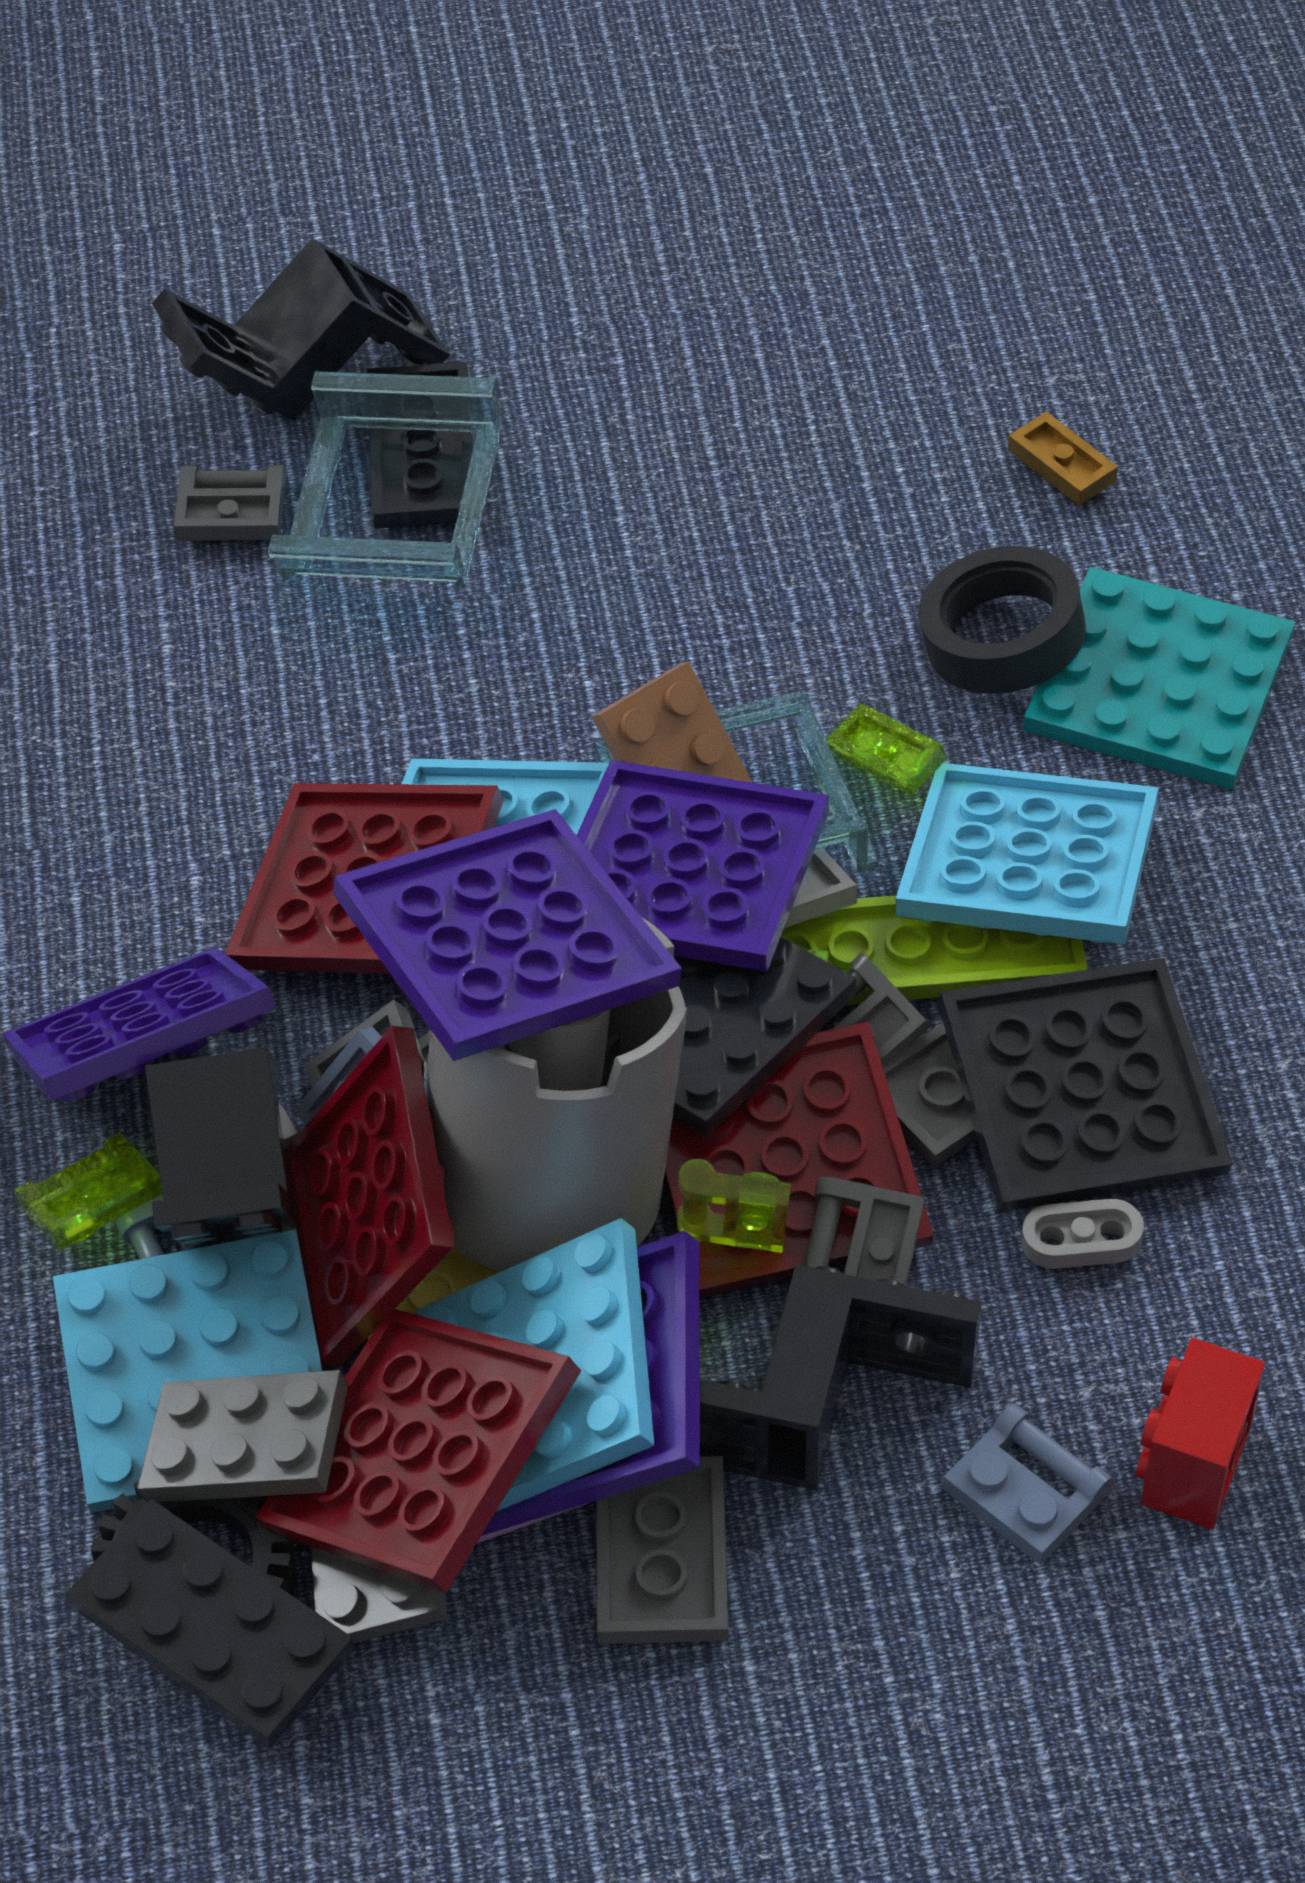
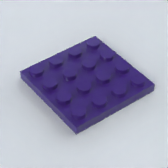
M610 760L580 826L577 837L638 914L652 923L674 945V956L767 972L829 814V795Z
M556 809L339 874L334 879L333 895L453 1061L679 986L681 966Z
M214 947L4 1032L2 1035L10 1055L50 1101L60 1098L61 1102H72L94 1092L96 1089L94 1084L114 1075H117L118 1079H127L145 1072V1066L152 1065L151 1060L167 1053L173 1052L175 1056H182L195 1052L207 1045L206 1037L228 1029L230 1033H237L253 1028L263 1021L262 1014L277 1008L270 989L266 984L217 947Z
M683 1231L637 1247L654 1446L495 1512L481 1536L700 1468L699 1242L688 1232Z

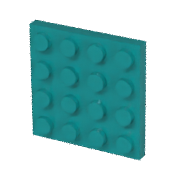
M1090 567L1080 588L1086 621V634L1082 647L1075 658L1062 671L1038 684L1024 715L1023 731L1233 790L1291 643L1295 621Z

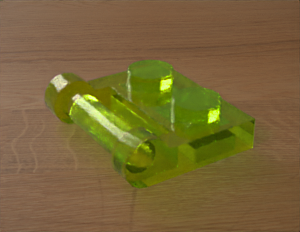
M120 1132L103 1140V1148L34 1185L33 1182L28 1181L13 1189L15 1197L29 1220L33 1219L59 1250L72 1243L85 1240L97 1229L163 1194L159 1173Z
M691 1159L681 1166L678 1173V1187L684 1195V1199L677 1212L676 1221L679 1232L686 1231L697 1241L783 1253L791 1183L779 1182L775 1176L762 1172H749L743 1176L715 1173L713 1166L702 1159ZM708 1202L725 1205L724 1215L713 1213Z

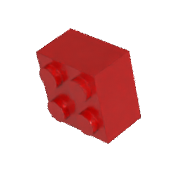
M1191 1337L1183 1360L1171 1358L1161 1386L1160 1393L1164 1395L1159 1409H1151L1141 1437L1140 1445L1144 1447L1135 1472V1477L1145 1480L1140 1505L1214 1530L1252 1427L1266 1362Z

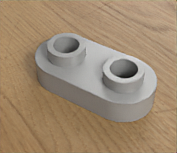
M1119 1199L1043 1205L1033 1209L1026 1216L1022 1227L1021 1246L1024 1254L1031 1262L1048 1269L1120 1263L1129 1260L1139 1251L1142 1243L1144 1221L1140 1212L1133 1205ZM1114 1234L1120 1239L1107 1240L1103 1235ZM1052 1239L1058 1241L1060 1245H1048L1043 1243V1241Z

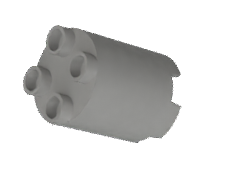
M642 918L674 958V945L652 923ZM679 986L457 1061L452 1060L430 1029L426 1097L428 1107L431 1108L434 1114L433 1135L438 1161L444 1168L445 1179L443 1189L448 1216L452 1219L455 1227L454 1248L478 1264L502 1272L619 1218H622L635 1229L637 1247L646 1238L655 1223L661 1202L685 1032L687 1008L685 1007Z

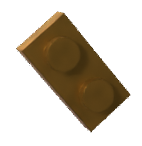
M1047 411L1009 435L1008 451L1079 506L1117 481L1118 466Z

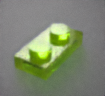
M860 703L826 738L832 754L911 796L947 759L942 744L863 703Z

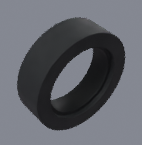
M1025 546L994 547L960 558L948 565L932 579L923 592L919 603V623L927 655L933 669L951 685L971 692L985 694L1010 693L1038 685L1062 671L1078 654L1085 639L1086 621L1075 574L1060 558L1037 548ZM1004 596H1029L1043 600L1052 607L1049 617L1038 628L1014 640L992 644L975 643L963 640L953 633L956 622L967 611L991 599Z

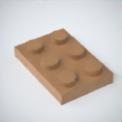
M689 661L679 663L591 716L615 761L752 782Z

